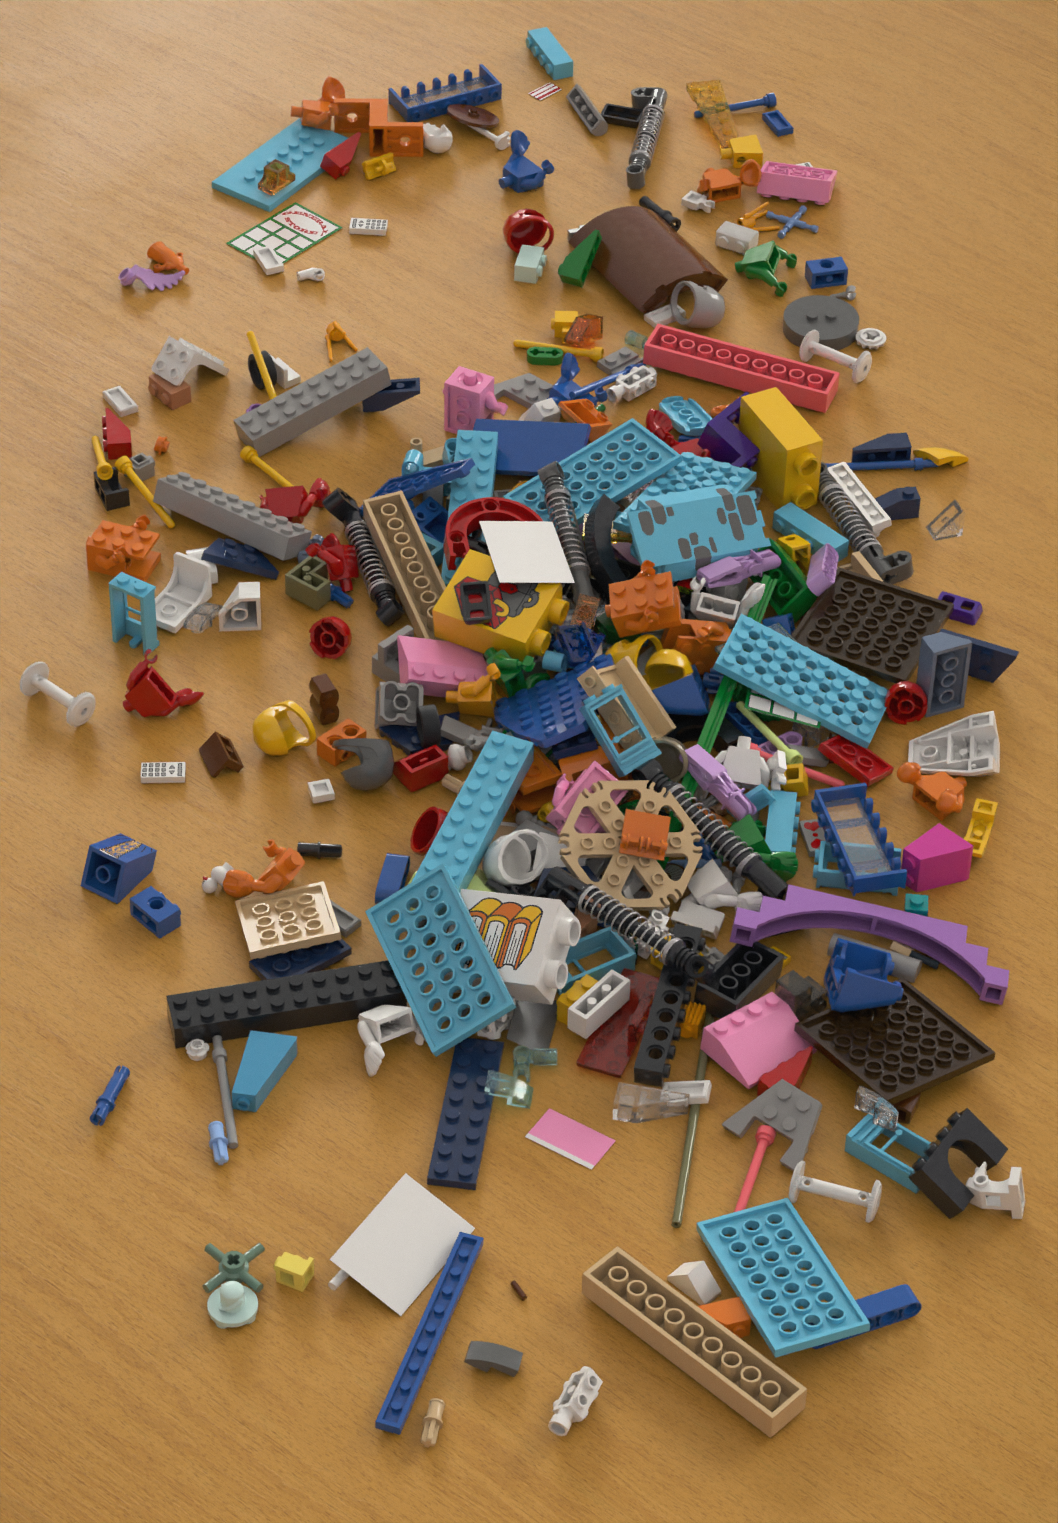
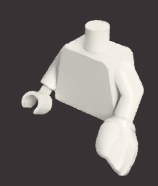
M695 576L690 583L691 589L694 590L691 593L690 610L698 620L726 622L731 630L737 623L741 613L747 616L749 609L761 600L765 584L754 583L746 591L740 603L739 601L700 592L706 580L703 577L699 584L696 582Z
M739 736L737 747L729 746L727 750L721 751L715 757L727 769L728 776L737 787L754 789L762 783L768 788L770 770L764 758L760 756V751L750 749V737ZM698 784L693 797H696L697 801H703L709 791L703 790Z
M711 859L691 877L687 886L692 893L683 900L700 904L713 910L718 907L727 906L734 907L735 910L739 907L759 912L763 895L761 892L737 894L730 884L732 871L728 870L726 866L719 868L715 861Z
M381 1005L360 1013L358 1016L359 1023L357 1029L366 1046L364 1061L369 1077L376 1075L382 1059L385 1057L380 1045L381 1043L411 1031L416 1032L414 1039L416 1044L423 1045L424 1040L426 1041L416 1018L412 1015L411 1007Z

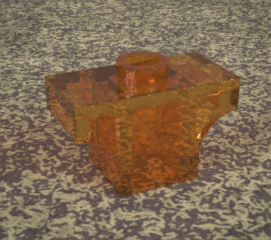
M275 159L264 166V174L258 183V189L273 196L295 181V174L290 172L289 165Z
M579 594L570 622L569 630L571 634L581 635L593 632L600 598Z

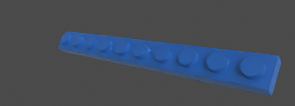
M459 1232L378 1414L375 1428L398 1435L401 1434L482 1249L483 1237Z

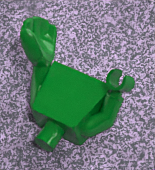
M491 647L484 653L487 659V666L495 663L501 675L495 681L508 698L514 696L521 689L528 690L534 687L539 681L550 680V676L547 673H534L525 680L522 670L531 672L536 664L533 662L534 658L532 656L526 655L521 662L519 659H512L504 649L497 652L494 647Z
M748 814L740 821L734 822L728 831L733 830L735 836L741 837V842H746L747 847L753 848V853L758 852L763 858V862L786 882L795 876L798 871L796 854L788 851L772 853L763 838L766 836L767 827L763 826L760 820L754 822L751 815ZM722 855L717 856V858L722 859V863H724V857Z

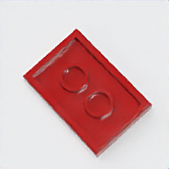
M841 735L821 743L818 747V751L861 783H866L867 787L891 775L894 770L891 765L868 748L866 749Z

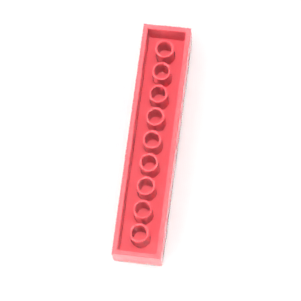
M657 324L644 344V364L695 377L707 382L717 383L725 387L739 389L744 392L756 393L777 387L791 404L817 412L826 413L838 391L839 372Z

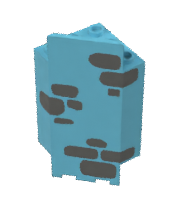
M717 485L638 499L636 510L627 512V521L633 538L630 554L640 562V565L645 560L653 562L655 564L653 567L655 574L671 571L672 582L694 578L698 569L725 557L746 556L750 554L751 549L758 552V548L768 547L771 544L769 538L764 536L762 527H765L761 510L757 511L755 499H757L755 490L734 494L724 485Z

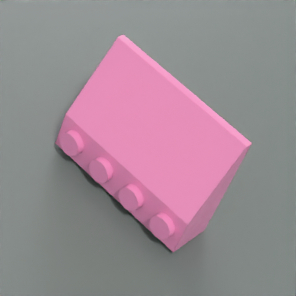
M766 161L761 168L762 176L757 186V193H761L763 197L775 195L783 200L796 198L799 202L811 200L815 201V204L825 205L831 199L837 171Z
M397 636L400 683L408 684L414 682L423 685V695L446 698L447 690L458 691L459 682H474L481 676L485 677L488 675L486 671L487 664L483 654L449 641Z
M770 992L704 1027L700 1049L747 1089H750L758 1084V1079L764 1073L772 1071L781 1062H786L794 1057L797 1052L803 1051L812 1045L794 1031L795 1023L799 1022L790 1006L775 993ZM813 1047L814 1054L817 1052V1049Z

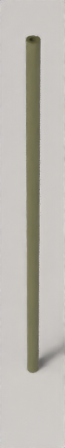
M706 1012L704 1027L714 1023V1015ZM701 1049L699 1051L695 1081L705 1080L708 1055ZM691 1104L671 1224L674 1228H680L682 1224L701 1104Z

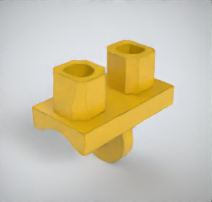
M390 152L364 161L362 169L366 179L371 180L396 171L393 153Z

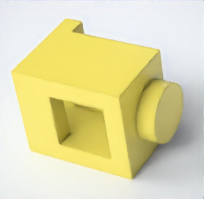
M284 1252L282 1256L277 1257L274 1263L276 1282L303 1292L314 1276V1258L309 1257L306 1260L298 1255Z

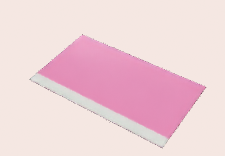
M550 1108L525 1136L591 1170L616 1141Z

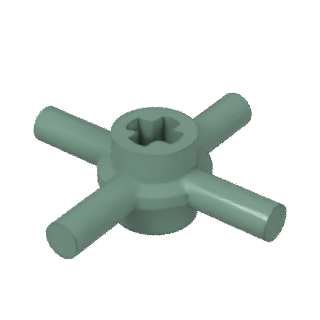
M209 1243L206 1245L204 1251L219 1262V1273L203 1284V1289L207 1293H210L224 1281L244 1282L257 1293L263 1289V1284L248 1273V1263L265 1251L261 1243L256 1244L244 1254L238 1251H230L224 1254L213 1244Z

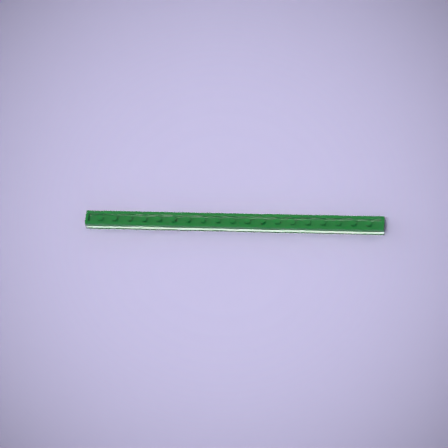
M763 575L761 584H765L763 596L757 604L750 608L747 617L761 623L778 579H771L770 576ZM726 675L723 676L697 742L709 754L737 685V681ZM687 770L681 785L685 787V792H690L691 797H693L698 783ZM685 793L684 796L688 799L690 795ZM670 811L668 817H671L668 832H679L682 823L677 817L673 816L674 812ZM664 857V861L657 860L663 870L669 857Z

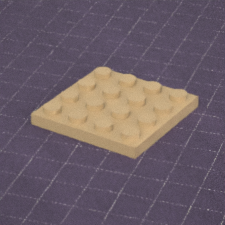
M324 881L235 901L251 959L287 953L292 950L309 948L323 943H332L342 939Z

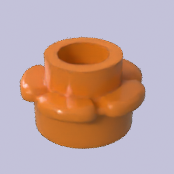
M159 436L156 441L154 451L159 452V455L162 452L166 453L170 442L167 441V437Z

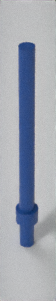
M643 362L636 365L631 364L622 371L571 391L569 396L571 399L580 397L594 391L599 386L604 387L616 382V378L620 374L626 375L630 373L633 367L639 368L642 365L646 366V364Z
M922 458L904 461L846 463L851 470L903 468L923 470V468L938 467L931 460H923ZM825 463V464L827 465V467H831V466H834V465L839 464V463Z

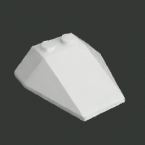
M994 711L970 715L910 740L908 762L918 763L921 766L919 770L921 774H936L943 771L953 776L980 777L999 773L1000 742Z

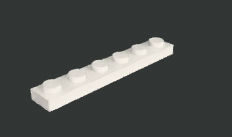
M845 462L828 467V472L833 480L842 486L848 498H850L873 533L892 526L891 518Z

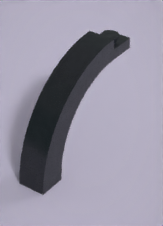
M603 494L593 504L587 516L584 543L592 573L601 589L610 599L609 584L628 579L621 571L615 559L611 544L612 522L620 507Z

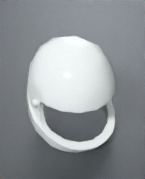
M529 829L518 830L508 835L500 836L489 845L482 859L483 871L488 879L491 878L504 887L531 882L541 874L547 864V845L542 836ZM521 834L533 836L541 846L542 857L540 864L531 872H529L531 866L530 850L526 842L518 837Z

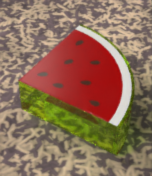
M693 578L680 580L677 584L679 592L691 595L694 592L690 587Z

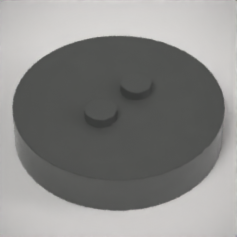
M824 295L806 296L791 302L786 307L783 315V333L791 343L800 347L806 334L812 330H817L820 335L818 343L834 350H841L855 341L859 329V315L852 305L841 299Z

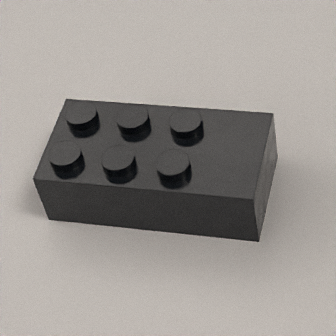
M757 941L753 943L752 947L737 943L715 965V979L709 984L697 983L693 1003L705 1005L706 1012L720 1019L759 999L780 977L785 956Z

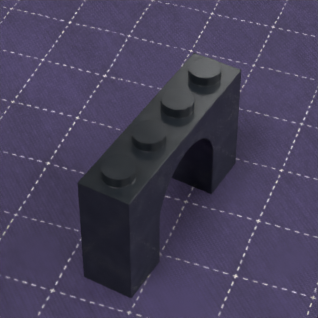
M708 714L684 719L675 724L677 728L666 736L674 738L682 744L689 741H698ZM724 717L713 748L720 753L727 750L729 746L737 747L738 737L745 735Z
M968 1108L960 1113L955 1111L947 1119L949 1124L937 1132L935 1135L937 1140L931 1142L924 1149L925 1156L920 1157L912 1165L914 1170L908 1177L949 1219L961 1213L974 1197V1194L952 1172L948 1162L949 1149L955 1148L962 1151L979 1168L983 1162H986V1171L997 1165L1008 1150Z

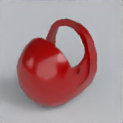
M522 209L508 216L503 225V237L508 247L519 254L522 245L535 246L544 238L548 227L550 236L548 241L542 246L545 251L552 244L554 230L541 213L533 209Z
M433 806L422 813L414 826L410 839L411 849L415 854L426 856L448 812Z

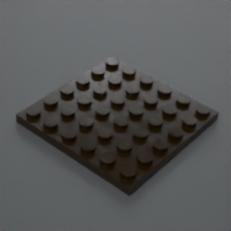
M838 567L835 583L817 597L790 639L841 666L896 684L910 679L919 665L922 637L940 632L954 611V604Z
M904 978L896 980L901 983L903 995L901 1000L896 1001L894 1005L843 1013L833 1011L830 1008L795 1023L794 1028L795 1032L886 1108L986 1064L995 1058V1051Z

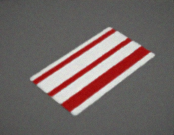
M548 83L528 94L538 100H542L562 89L552 83Z

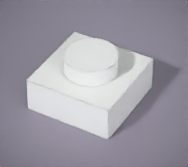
M329 779L308 782V791L313 803L335 800V793Z

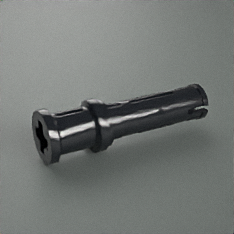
M643 196L639 200L641 207L654 211L676 232L679 230L681 220L673 217L670 211L663 210L647 196Z

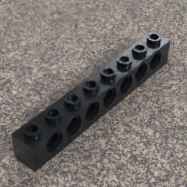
M675 924L672 933L675 938L683 940L686 943V947L697 954H700V951L704 952L706 938H703V928ZM663 964L634 1065L635 1083L662 1087L664 1079L670 1076L671 1064H669V1061L675 1058L676 1046H674V1043L680 1040L681 1027L679 1025L685 1022L686 1009L684 1007L690 1004L691 991L689 990L690 987L695 986L696 980L676 967H668Z

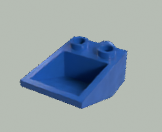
M431 496L416 508L412 500L406 499L420 531L444 544L448 511Z

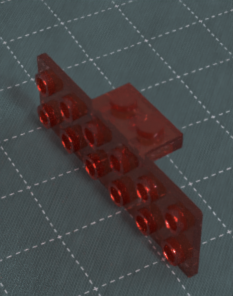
M627 968L622 970L621 975L630 980V1000L589 1036L577 1059V1066L616 1078L622 1077L641 1036L644 1034L659 982V977Z

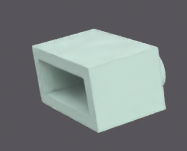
M521 246L514 265V281L537 283L538 277H542L543 266H546L547 255H544V247Z

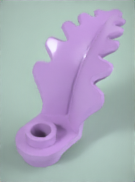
M134 265L131 269L125 268L118 278L123 286L131 285L137 278L149 289L153 290L157 287L160 291H163L165 286L171 289L172 284L177 285L178 280H182V277L185 275V271L182 270L178 273L164 275L163 273H154L151 269Z

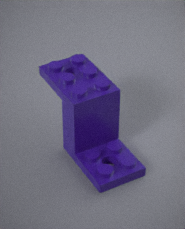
M746 391L707 423L697 444L702 449L710 450L711 458L715 461L727 462L732 466L744 467L753 471L752 467L758 461L757 456L760 449L733 425L734 423L739 424L741 397L749 395Z

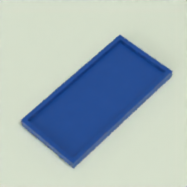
M476 419L473 431L498 432L495 474L537 476L538 469L554 461L559 463L587 446L591 426L586 423Z

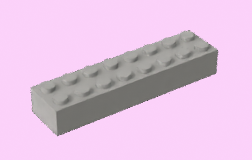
M367 347L236 418L234 424L238 437L246 446L250 445L257 450L258 457L392 385L388 368Z
M179 472L176 475H167V477L160 478L157 481L153 502L283 561L298 557L299 552L305 550L309 545L312 531L305 529L304 525L289 522L288 518L276 516L268 509H260L253 502L243 501L237 495L222 492L221 488L211 487L200 479H193L188 473Z

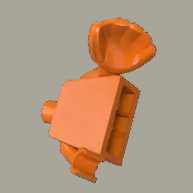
M328 76L322 86V97L317 101L302 100L301 107L291 106L290 116L299 117L303 126L330 130L332 116H336L340 110L338 103H334V98H345V90L342 83L336 78Z
M753 159L747 160L741 167L739 177L725 168L718 170L708 168L699 181L697 192L707 196L706 200H712L715 203L740 198L741 186L743 184L749 187H757L762 176L760 165Z
M270 839L267 841L269 846H263V849L268 857H276L260 877L254 880L245 871L229 870L223 881V889L226 894L234 898L246 897L254 891L262 892L263 894L281 891L293 880L304 866L305 861L296 850L284 847L278 848L275 841Z

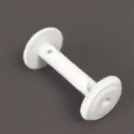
M812 330L806 334L799 350L802 361L807 362L816 354L853 369L852 380L855 383H859L866 378L872 364V356L869 351L862 352L858 359L818 343L820 335L817 330Z
M35 662L26 668L20 679V690L24 695L32 696L41 690L68 708L66 721L71 726H80L90 719L95 710L96 703L91 693L83 692L79 696L73 697L47 680L49 667L44 662Z
M805 1161L797 1163L789 1187V1200L791 1203L796 1202L801 1190L867 1207L866 1222L870 1223L874 1220L882 1193V1184L879 1180L875 1181L872 1192L869 1193L804 1176Z

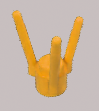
M768 202L744 214V217L737 219V225L759 232L778 230L780 228L779 226L754 228L756 226L755 219L766 215L768 211L754 214L768 206Z
M333 321L327 326L325 339L327 340L330 362L333 361L331 340L340 341L344 339L354 351L358 350L346 336V332L339 323Z

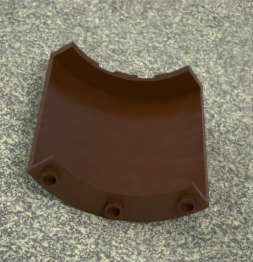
M626 206L607 211L585 224L568 241L569 244L576 248L595 229L599 230L602 240L592 266L644 314L656 310L666 302L667 297L672 295L674 288L681 281H691L701 287L709 286L717 292L728 281L720 271L657 213L644 207ZM685 285L678 294L690 291L691 289L688 285Z

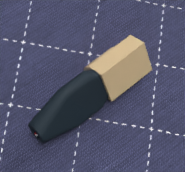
M892 942L890 949L894 952L922 960V963L936 970L938 969L940 962L913 951L914 949L900 942Z

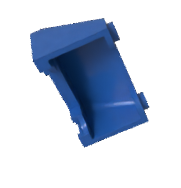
M696 664L691 665L693 669L692 674L652 690L667 714L703 716L709 713L711 702Z
M838 938L824 975V986L831 1009L843 1013L894 1005L896 1001H900L903 995L901 983L898 981L891 983L887 980V976L891 975L894 970L891 954Z

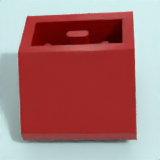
M437 745L424 748L394 761L393 774L411 793L443 779L448 774V756Z

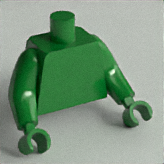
M773 240L748 249L743 260L735 262V269L737 273L745 272L748 279H760L769 286L776 287L775 294L783 297L787 290V284L785 282L778 283L774 273L780 259H786V266L795 268L797 256L793 253L788 255V252L777 246Z

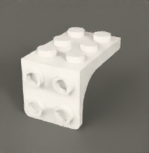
M170 336L151 368L154 373L176 386H180L187 373L197 365H205L225 376L230 369L223 366L224 361L212 356L209 352L182 338L176 340Z
M176 552L173 555L174 567L168 585L155 598L157 627L175 634L212 597L211 566L206 562L180 552Z

